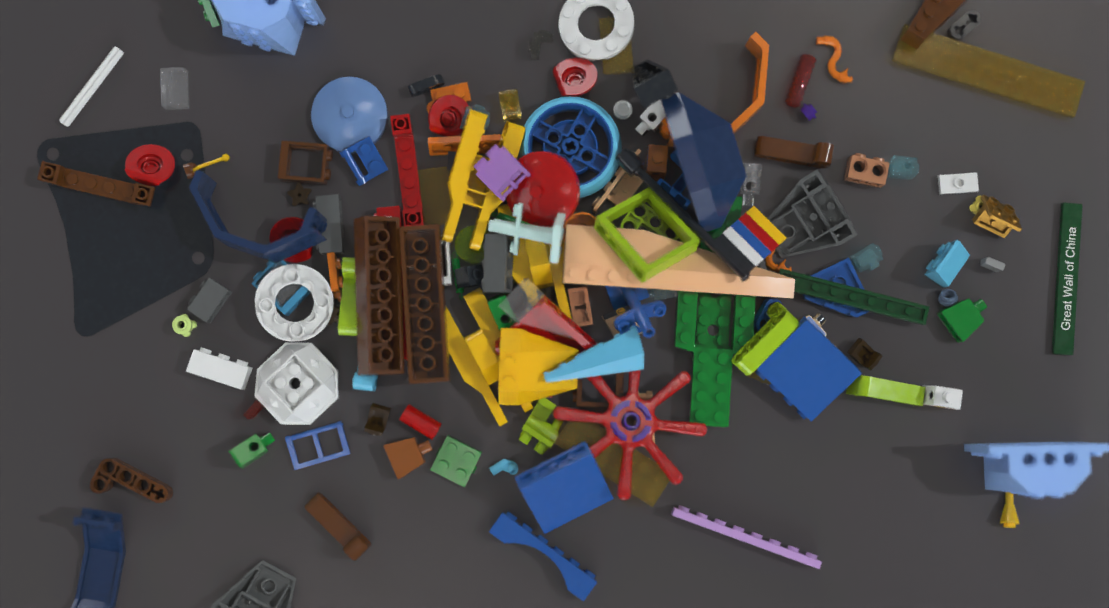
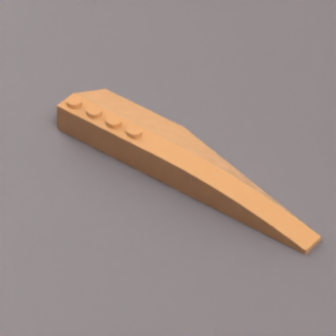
M566 224L562 283L794 298L795 279L755 267L749 272L750 277L746 281H741V278L716 253L698 247L696 252L641 283L594 229V226ZM616 228L648 265L684 244L683 242L646 230Z

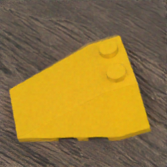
M501 328L499 405H521L577 389L578 378L546 382L543 373L546 371L549 373L559 368V364L563 362L566 364L574 360L575 356L579 354V350L556 341H551L543 336L529 333L521 328Z

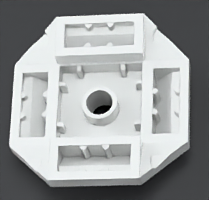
M285 342L257 369L255 397L280 424L311 425L339 399V370L313 343ZM295 378L300 380V386L297 389L292 387V381Z

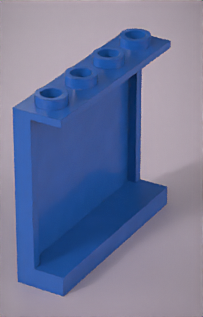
M804 316L799 321L800 325L757 368L756 374L762 380L766 378L771 383L769 386L776 393L780 391L788 405H794L798 408L796 412L803 419L807 417L810 421H813L862 372Z
M586 441L515 477L520 491L544 534L614 499Z

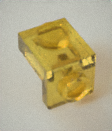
M517 89L500 91L499 99L503 121L521 119Z

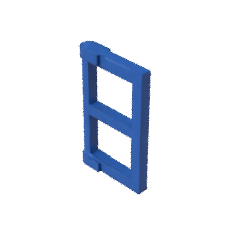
M342 421L285 437L294 470L351 454ZM337 428L343 451L324 456L317 433ZM312 435L319 458L299 463L293 440Z

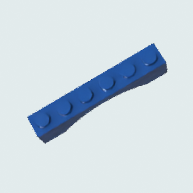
M509 511L507 513L502 512L489 530V533L503 543L525 544L545 553L560 569L568 591L584 602L597 583L596 575L588 569L582 570L579 567L580 563L572 557L567 559L563 556L565 552L559 547L555 546L553 548L548 545L549 540L541 534L538 536L533 534V529L529 525L518 523L516 521L517 517Z

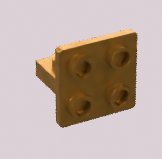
M981 196L983 206L972 218L974 224L1003 238L1012 229L1018 232L1022 230L1019 223L1020 220L1011 205H1004L992 196Z

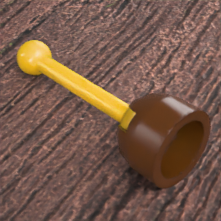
M224 154L221 158L201 165H196L192 162L183 164V168L187 178L190 179L194 177L196 170L221 161L226 162L230 157L228 154Z

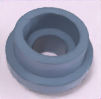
M944 289L939 294L938 301L944 306H953L958 302V296L954 290Z

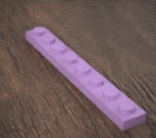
M681 505L678 508H672V516L820 569L822 561L817 559L818 555L806 552V555L799 553V548L791 545L785 548L780 546L781 542L771 538L769 541L763 540V535L752 532L751 535L744 533V528L736 525L730 528L725 526V521L716 518L715 521L708 520V515L697 512L696 515L689 513L690 509Z

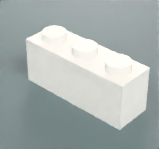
M202 347L200 350L193 349L186 372L241 390L246 389L253 369L247 366L248 362L239 359L234 362L229 360L230 356L221 353L215 356L211 354L212 350Z

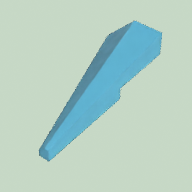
M635 325L631 326L629 331L621 335L619 333L614 335V339L591 347L576 355L574 360L566 364L564 362L559 364V368L549 373L547 371L544 372V380L546 382L643 370L644 351L637 327Z

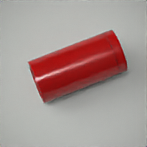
M408 404L399 421L431 440L434 439L442 426V423Z

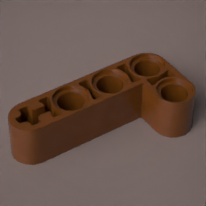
M758 136L754 156L824 169L831 165L834 145L825 142H818L813 145Z
M117 458L102 460L90 481L91 491L97 494L110 491L114 483L117 482L156 503L167 502L173 497V489L169 485ZM109 462H112L114 465L112 472L107 467ZM126 471H129L131 473V479L129 481H127L124 476ZM100 479H102L105 483L103 489L99 488L98 482ZM143 480L148 482L147 490L142 488L141 483ZM164 490L163 494L165 495V497H161V493L157 491Z
M317 492L304 506L344 547L343 551L352 560L356 561L372 545L320 492Z

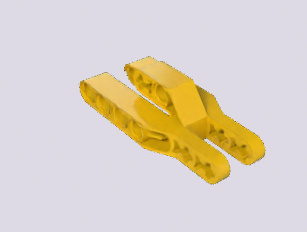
M470 109L447 182L451 206L441 240L449 243L452 242L463 204L479 209L469 249L479 251L489 217L503 201L476 175L478 171L473 167L482 157H485L477 153L479 152L480 139L485 132L484 126L488 115ZM506 121L498 146L500 148L504 146L516 159L524 137L525 127ZM508 187L501 193L502 195L508 190Z
M508 204L497 207L498 214L501 212L516 218L513 216ZM520 238L518 256H513L512 276L515 283L527 296L529 309L538 301L535 290L554 286L559 309L571 319L564 287L565 283H562L565 244L563 241L561 242L562 252L557 264L550 263L552 244Z
M479 287L463 296L479 325V330L463 338L446 306L448 348L464 382L483 395L500 427L508 423L489 385L499 381V356L495 352V341L501 336V330L499 331L488 306L487 299ZM531 402L521 404L525 413L534 409Z

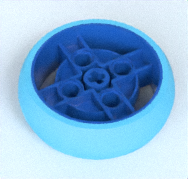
M580 97L556 98L538 107L524 124L525 133L519 150L520 158L532 153L534 139L542 144V151L553 152L566 159L577 175L587 170L597 174L587 182L580 184V198L592 195L602 189L616 173L619 166L616 157L622 151L620 133L612 117L598 104ZM558 113H579L575 120H563L553 126L544 122L549 117ZM595 122L601 126L607 137L608 156L599 152L598 140L592 130ZM578 127H581L584 129L585 133L583 135H577L575 134L574 130ZM550 135H557L559 140L556 143H552L548 140V137ZM571 144H573V148L575 150L571 149L570 152L567 151L566 145L570 146ZM584 153H590L592 155V159L590 161H584L582 159V155Z

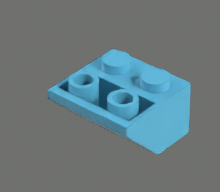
M958 240L948 242L945 245L942 244L936 252L938 254L936 259H932L926 266L927 272L925 276L943 288L951 284L970 256Z

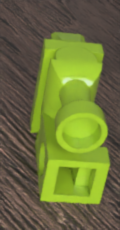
M546 398L539 399L522 427L523 431L519 437V440L528 445L532 437L538 439L539 442L534 450L541 455L549 447H552L563 421L556 419L552 424L546 421L556 406Z

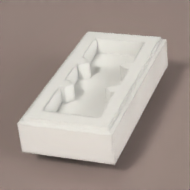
M977 173L939 175V195L978 192Z

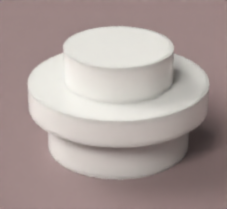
M625 100L618 101L613 109L615 116L619 119L629 118L632 114V105Z

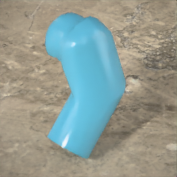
M502 459L489 467L493 475L502 470L515 475L519 470L518 464L508 459Z

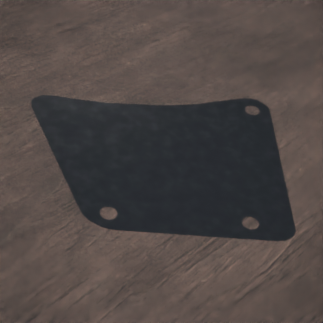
M180 122L52 138L42 142L39 146L37 160L40 167L42 161L61 165L68 169L132 184H141L130 178L125 172L126 158L135 148L148 144L159 145L169 150L175 160L173 174L158 186H151L155 187L151 206L136 205L48 183L65 228L73 274L74 324L76 331L81 336H92L189 285L208 272L214 254L212 231L189 188L193 178L188 179L183 168V164L192 162L196 165L204 163L202 138L199 128L194 123ZM50 148H56L59 151V157L56 160L48 159L47 151ZM185 149H190L193 152L192 160H182L181 152ZM205 167L199 169V171L205 173ZM195 252H202L204 254L205 260L202 264H195L193 262L192 256Z

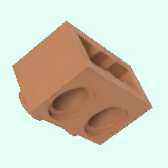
M855 153L848 158L844 180L882 188L886 184L890 163L884 162L885 159L874 157L870 159L866 158L864 154ZM854 163L861 166V172H857L854 169ZM873 167L880 170V176L873 174Z
M587 286L568 289L567 293L572 320L580 328L593 326Z

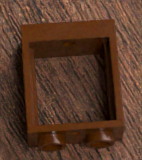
M282 140L278 179L283 182L327 185V180L331 178V169H328L329 161H332L333 150H330L328 144ZM292 149L323 152L321 178L290 176Z
M624 372L613 373L615 374V395L623 397ZM578 378L577 391H573V402H576V406L608 407V402H582V378Z

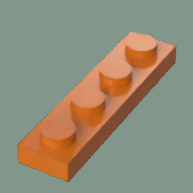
M502 134L482 135L477 154L487 153L495 144L499 145ZM461 136L428 137L429 155H448V151L457 152Z

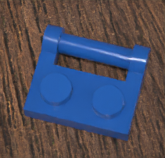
M370 136L339 152L355 175L358 186L388 170ZM355 150L368 171V174L363 176L351 155Z

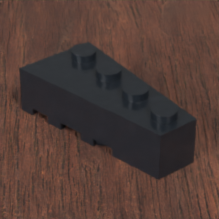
M647 59L631 68L634 89L643 108L662 98L665 100L674 95L673 92L678 90L669 69Z

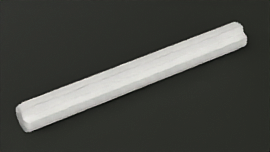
M113 47L61 116L59 121L63 125L70 126L122 57L123 51L118 47Z

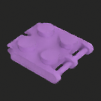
M495 144L486 153L490 160L488 161L485 157H482L473 167L478 171L476 175L504 202L506 200L505 197L513 189L516 190L518 184L531 174L504 146L500 148ZM523 172V174L517 179V181L514 182V180ZM509 185H511V187L502 195L501 193H502Z

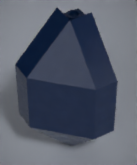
M680 92L675 93L668 99L664 100L662 98L663 109L700 226L706 232L720 228L747 177L731 123Z

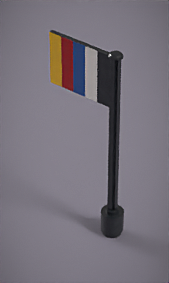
M625 148L616 157L618 164L631 177L634 175L638 176L741 278V281H746L750 277L749 272L787 239L753 206L714 240L644 170L643 166L645 163L632 150Z

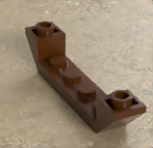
M44 161L41 163L37 180L60 187L143 206H151L155 187L138 183L132 184L68 169L61 165Z

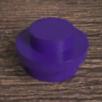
M804 103L800 109L809 121L813 118L816 119V109L811 104L807 106Z

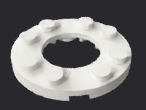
M567 0L560 12L559 32L565 46L577 57L589 61L607 60L623 51L630 42L634 32L633 11L627 0ZM604 6L613 13L615 18L614 28L606 38L590 40L579 31V17L588 7Z
M300 264L284 265L268 273L259 284L255 295L256 315L264 329L278 339L289 342L308 340L319 334L328 324L334 308L333 293L327 280L315 269ZM301 284L312 293L314 307L306 319L292 322L282 318L277 312L275 305L276 296L286 285Z

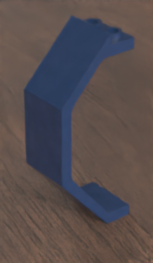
M196 170L189 188L214 237L226 246L278 263L327 240L322 235L327 228V219L317 209L309 207L302 227L298 232L268 245H261L229 234L211 201L217 183L204 172Z
M83 507L81 515L74 517L73 525L82 524L85 549L76 596L71 608H115L126 553L122 514Z

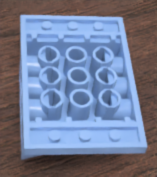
M212 0L222 24L223 36L240 40L242 44L247 46L258 45L260 49L265 51L272 49L295 56L305 20L308 24L314 26L318 24L324 25L325 16L316 0Z
M1080 441L964 444V451L971 452V456L984 457L985 490L1011 492V494L1031 496L1032 498H1044V496L1064 497V494L1073 493L1091 473L1090 456H1103V452H1109V444Z

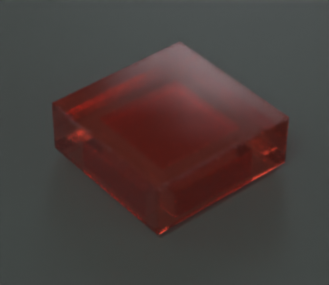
M256 400L243 416L247 419H254L264 406Z

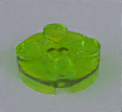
M475 225L461 229L455 239L457 254L461 259L470 264L481 263L484 259L483 241L479 251L469 249Z

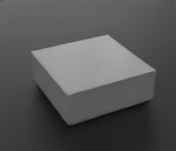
M991 257L981 259L979 264L994 272L1003 271L1005 263Z

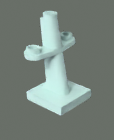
M523 203L514 205L513 216H517L516 222L500 219L489 221L488 231L515 236L514 241H511L510 253H513V255L518 256L520 238L552 244L550 263L558 264L562 252L560 245L564 236V228L562 226L566 214L558 213L552 228L521 223Z

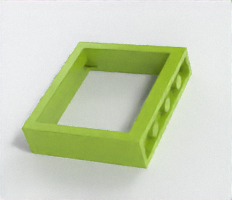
M649 187L598 215L594 224V229L641 283L696 252L700 242L698 236ZM645 202L654 209L684 243L649 265L611 223Z

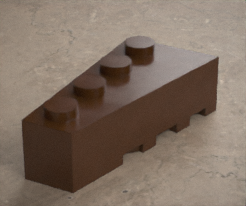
M924 0L901 41L918 49L968 0Z

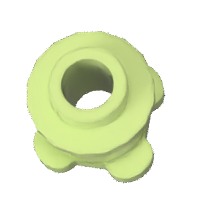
M183 314L173 320L172 327L176 333L189 337L193 328L197 327V322L192 321L188 315Z

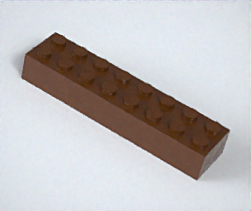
M361 216L354 218L358 375L404 374L400 217Z
M439 224L399 227L409 384L451 382L441 227Z

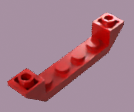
M410 114L393 115L390 118L396 147L404 227L424 225V214Z

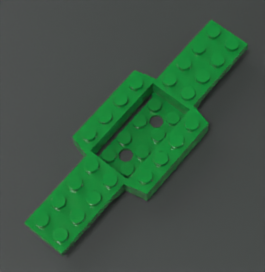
M736 197L722 227L707 232L714 240L741 217L742 197ZM700 238V248L715 253ZM677 291L674 347L692 352L693 358L689 422L704 423L706 426L729 427L732 358L753 337L756 296L734 295L732 343L730 348L728 345L732 294H720L718 298H713L710 293L699 292L698 297V292ZM710 325L718 327L717 335H709L707 329Z

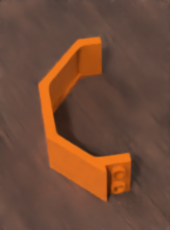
M757 32L750 36L745 45L754 55L757 62L752 104L731 123L734 134L765 103L769 44ZM665 117L659 125V133L664 139H669L668 147H675Z

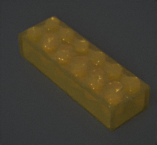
M568 421L554 443L566 451L585 441L588 447H591L605 436L606 430L596 423ZM614 443L595 458V461L601 473L618 484L623 451L619 444ZM634 449L631 493L653 507L670 480L656 462Z

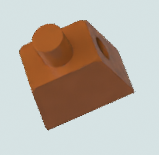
M649 144L647 145L645 171L658 182L660 178L664 180L666 175L668 146Z
M416 437L384 445L397 479H401L424 464L426 460L423 454L433 451L429 440L418 444Z

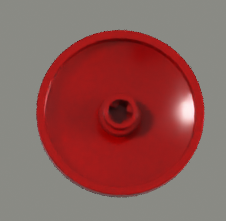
M548 151L532 152L518 159L531 175L529 177L526 176L518 184V188L516 190L513 189L506 196L511 212L513 213L515 204L523 203L522 221L530 223V225L552 228L558 213L566 214L564 220L566 222L576 210L580 198L579 180L571 164L560 155ZM523 172L514 180V182L517 181V179L523 174Z

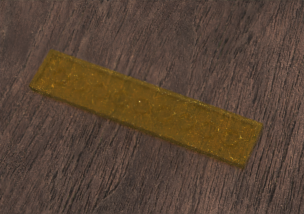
M907 24L903 25L893 56V62L1069 118L1075 117L1086 81L935 33L918 49H915L901 41L909 27Z

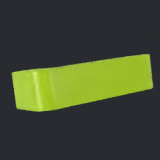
M645 203L638 206L644 210L643 216H637L633 209L627 213L620 225V228H623L625 223H631L634 229H638L642 225L650 232L667 237L666 230L671 229L654 209ZM653 218L658 219L660 226L653 227L650 224V220ZM676 235L675 238L671 239L677 240L679 237Z
M343 257V287L338 334L357 336L355 258Z
M775 302L768 308L767 315L771 319L732 358V363L746 376L752 374L799 326V321L780 302Z
M860 375L846 388L845 394L923 406L926 387Z

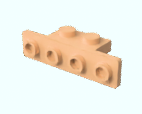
M637 149L634 153L639 157L641 150ZM620 166L615 173L616 179L613 183L609 181L603 189L605 194L602 198L598 196L593 202L592 206L594 208L592 212L596 214L606 200L616 206L635 194L643 181L638 176L634 175L631 177Z

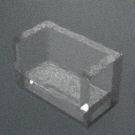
M184 67L160 68L161 106L166 110L189 109L188 71Z
M524 278L498 307L518 324L541 300L544 294L529 279Z

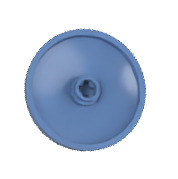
M342 77L329 82L318 92L313 101L311 120L318 137L325 144H328L330 148L341 152L370 136L375 144L385 131L388 110L382 94L374 85L361 78Z

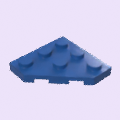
M849 258L811 275L864 290ZM802 294L806 301L854 318L869 312Z

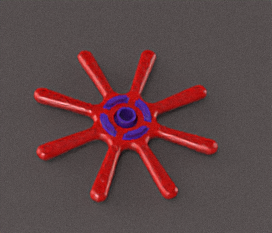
M641 370L629 371L628 392L623 397L616 396L601 375L586 377L607 400V411L597 413L565 407H556L554 409L553 416L556 420L600 423L605 426V436L589 447L594 459L611 444L616 443L621 446L623 453L617 491L620 499L627 500L631 496L633 451L638 446L647 449L671 483L676 485L682 482L683 475L653 442L652 436L657 430L694 436H704L707 433V427L704 423L660 420L655 416L654 411L658 405L690 382L691 376L688 372L681 371L649 400H643L638 395ZM627 417H632L635 420L634 426H629L626 423Z

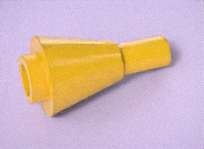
M1005 492V504L1000 523L1004 524L1005 528H1016V525L1020 524L1014 505V494H1011V492Z

